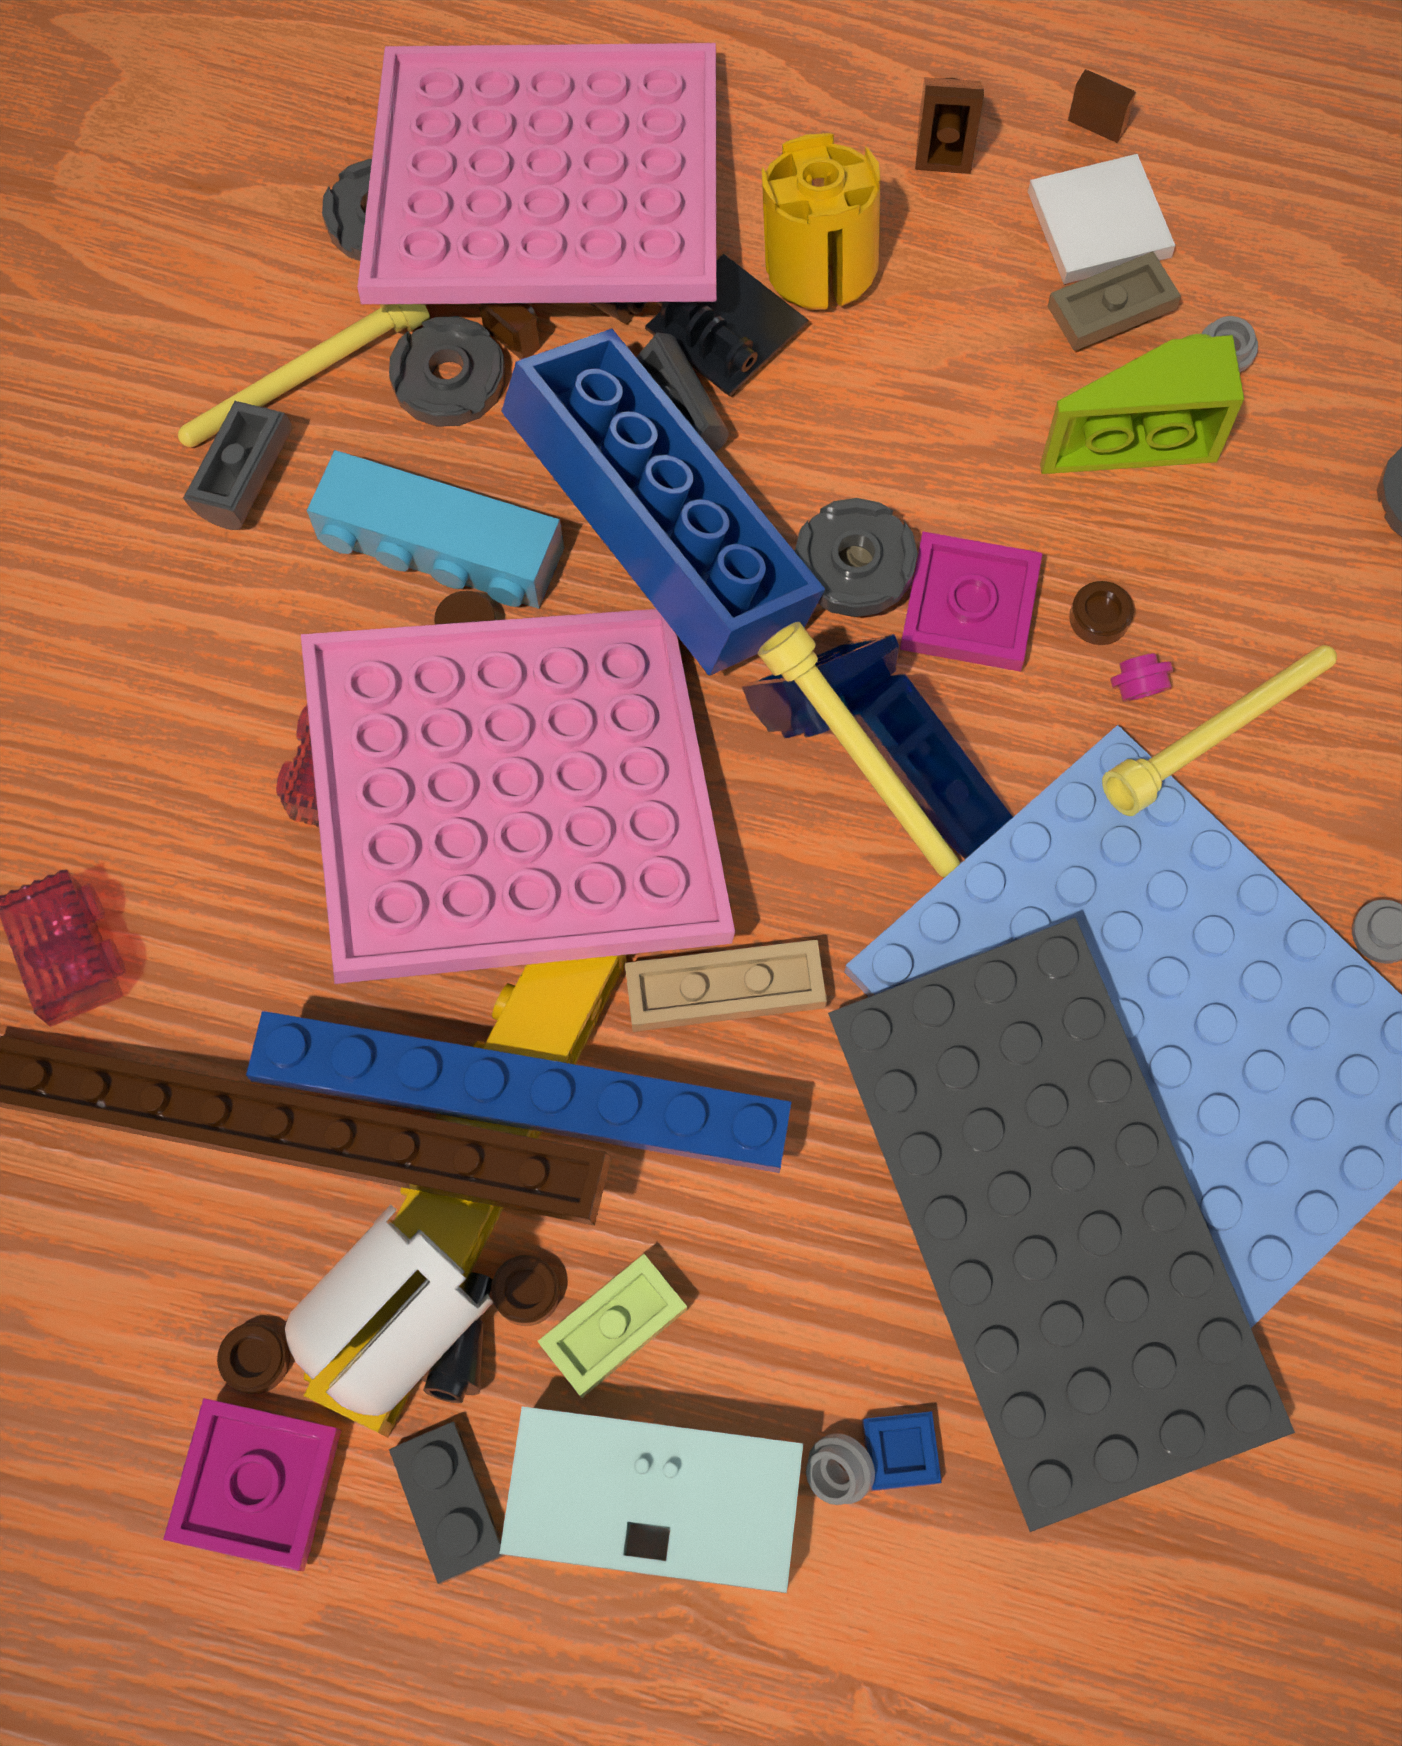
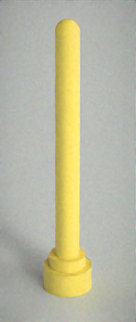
M380 304L381 308L184 424L178 431L179 441L186 447H195L217 434L234 401L262 407L389 330L394 329L396 332H399L406 328L410 332L421 326L422 322L430 319L425 304Z
M795 622L784 627L761 646L758 655L773 675L781 674L787 682L792 680L796 682L935 871L945 878L960 865L959 859L816 667L815 663L818 657L813 651L816 643L800 622Z
M1327 645L1317 647L1149 760H1124L1106 772L1102 777V786L1107 799L1120 813L1126 816L1136 815L1155 802L1157 792L1160 791L1163 780L1333 667L1337 660L1336 651Z

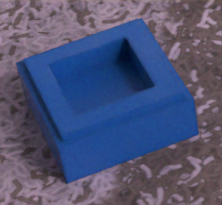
M932 1411L862 1420L865 1449L869 1453L875 1469V1480L871 1491L942 1483Z

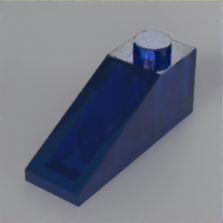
M906 674L874 677L844 704L943 839L964 859L969 857L1013 818Z

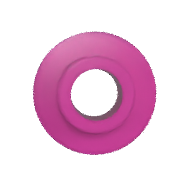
M1155 653L1146 654L1119 663L1121 674L1110 679L1112 688H1119L1122 701H1132L1171 689L1168 674L1173 672L1171 662L1158 663Z

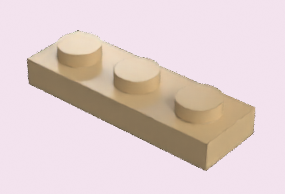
M818 940L625 963L633 1032L826 1008L827 1001Z

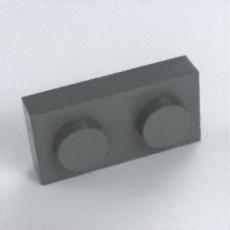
M453 1421L389 1449L438 1584L448 1582L506 1556L499 1554L501 1540L457 1423Z

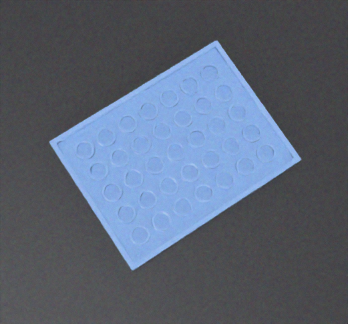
M1117 725L846 964L844 973L867 997H871L1076 917L1250 1328H1252L1402 1180V995L1172 776L1162 781V787L1157 792L1155 802L1136 815L1126 816L1116 810L1104 793L1102 786L1103 775L1126 759L1136 761L1137 759L1149 760L1152 758Z

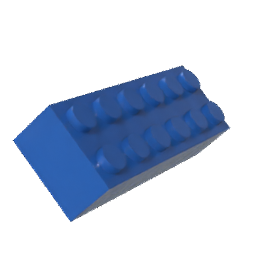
M613 329L516 361L501 412L709 676L758 654L761 646L784 627L800 622L805 628L825 588Z

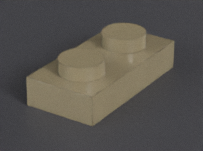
M1152 251L1052 292L1048 308L1073 350L1077 351L1176 310L1181 295Z

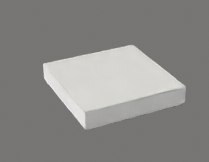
M1138 154L1030 180L1028 194L1063 284L1089 278L1152 251L1159 261L1172 258L1176 245Z

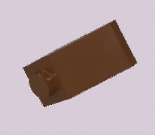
M924 77L915 170L971 174L984 99V88L981 81Z

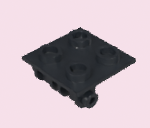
M723 254L716 260L717 301L657 302L661 306V311L645 325V329L653 336L656 333L673 335L690 365L730 397L806 326L808 319Z

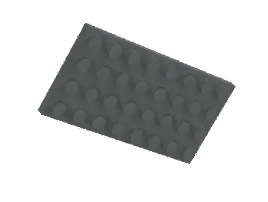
M1076 917L828 1013L1030 1532L1295 1433Z

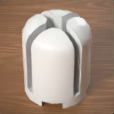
M391 1204L373 1222L374 1225L290 1312L285 1325L286 1339L290 1352L296 1363L313 1380L417 1270L427 1278L342 1369L326 1391L342 1407L363 1415L379 1416L392 1410L466 1329L493 1303L492 1299L486 1294L476 1304L459 1287L466 1279L462 1275L464 1271L420 1229L409 1239L388 1221L397 1211Z

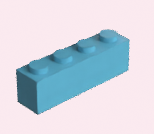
M334 450L307 509L317 539L333 551L342 554H350L352 551L375 557L382 565L396 571H407L410 568L429 574L440 584L453 589H462L464 586L487 592L495 601L511 607L520 606L522 603L537 609L540 608L564 550L560 519Z

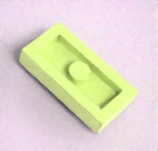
M643 1254L537 1342L580 1397L583 1398L688 1309L687 1305L647 1256Z

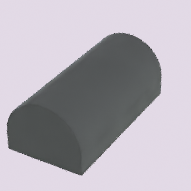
M656 333L636 358L710 449L716 453L727 441L729 432L676 338L671 334Z
M234 401L183 497L188 506L200 517L216 526L229 530H239L293 427L284 412Z

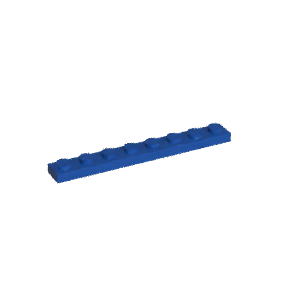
M266 1011L261 1013L246 1073L251 1082L780 1173L791 1108V1101Z

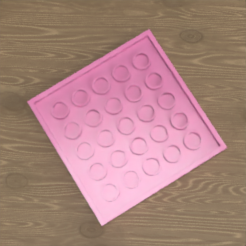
M716 43L385 46L357 286L361 304L717 301Z
M657 609L301 634L334 984L732 944L735 934L734 923L676 633Z

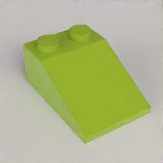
M1193 334L1182 339H1172L1058 400L1040 463L1041 474L1217 462L1244 401L1233 335L1210 337L1207 334Z

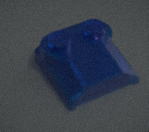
M895 634L848 641L817 654L818 660L815 665L848 708L847 705L870 692L896 671L899 644ZM770 674L742 686L750 710L767 728L768 732L781 731L785 739L802 733L807 738L831 730L794 680L787 682L781 674L777 676Z

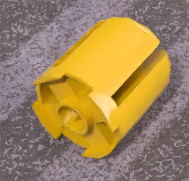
M831 133L806 134L786 141L782 144V154L769 164L766 172L764 167L762 168L765 265L769 281L784 300L807 310L828 309V265H831L832 290L838 305L844 306L858 300L872 284L878 271L880 217L879 162L866 146L865 155L851 147L834 144V134Z

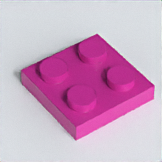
M923 531L900 650L1021 672L1042 553Z
M203 1398L163 1540L296 1571H305L341 1430L335 1427Z

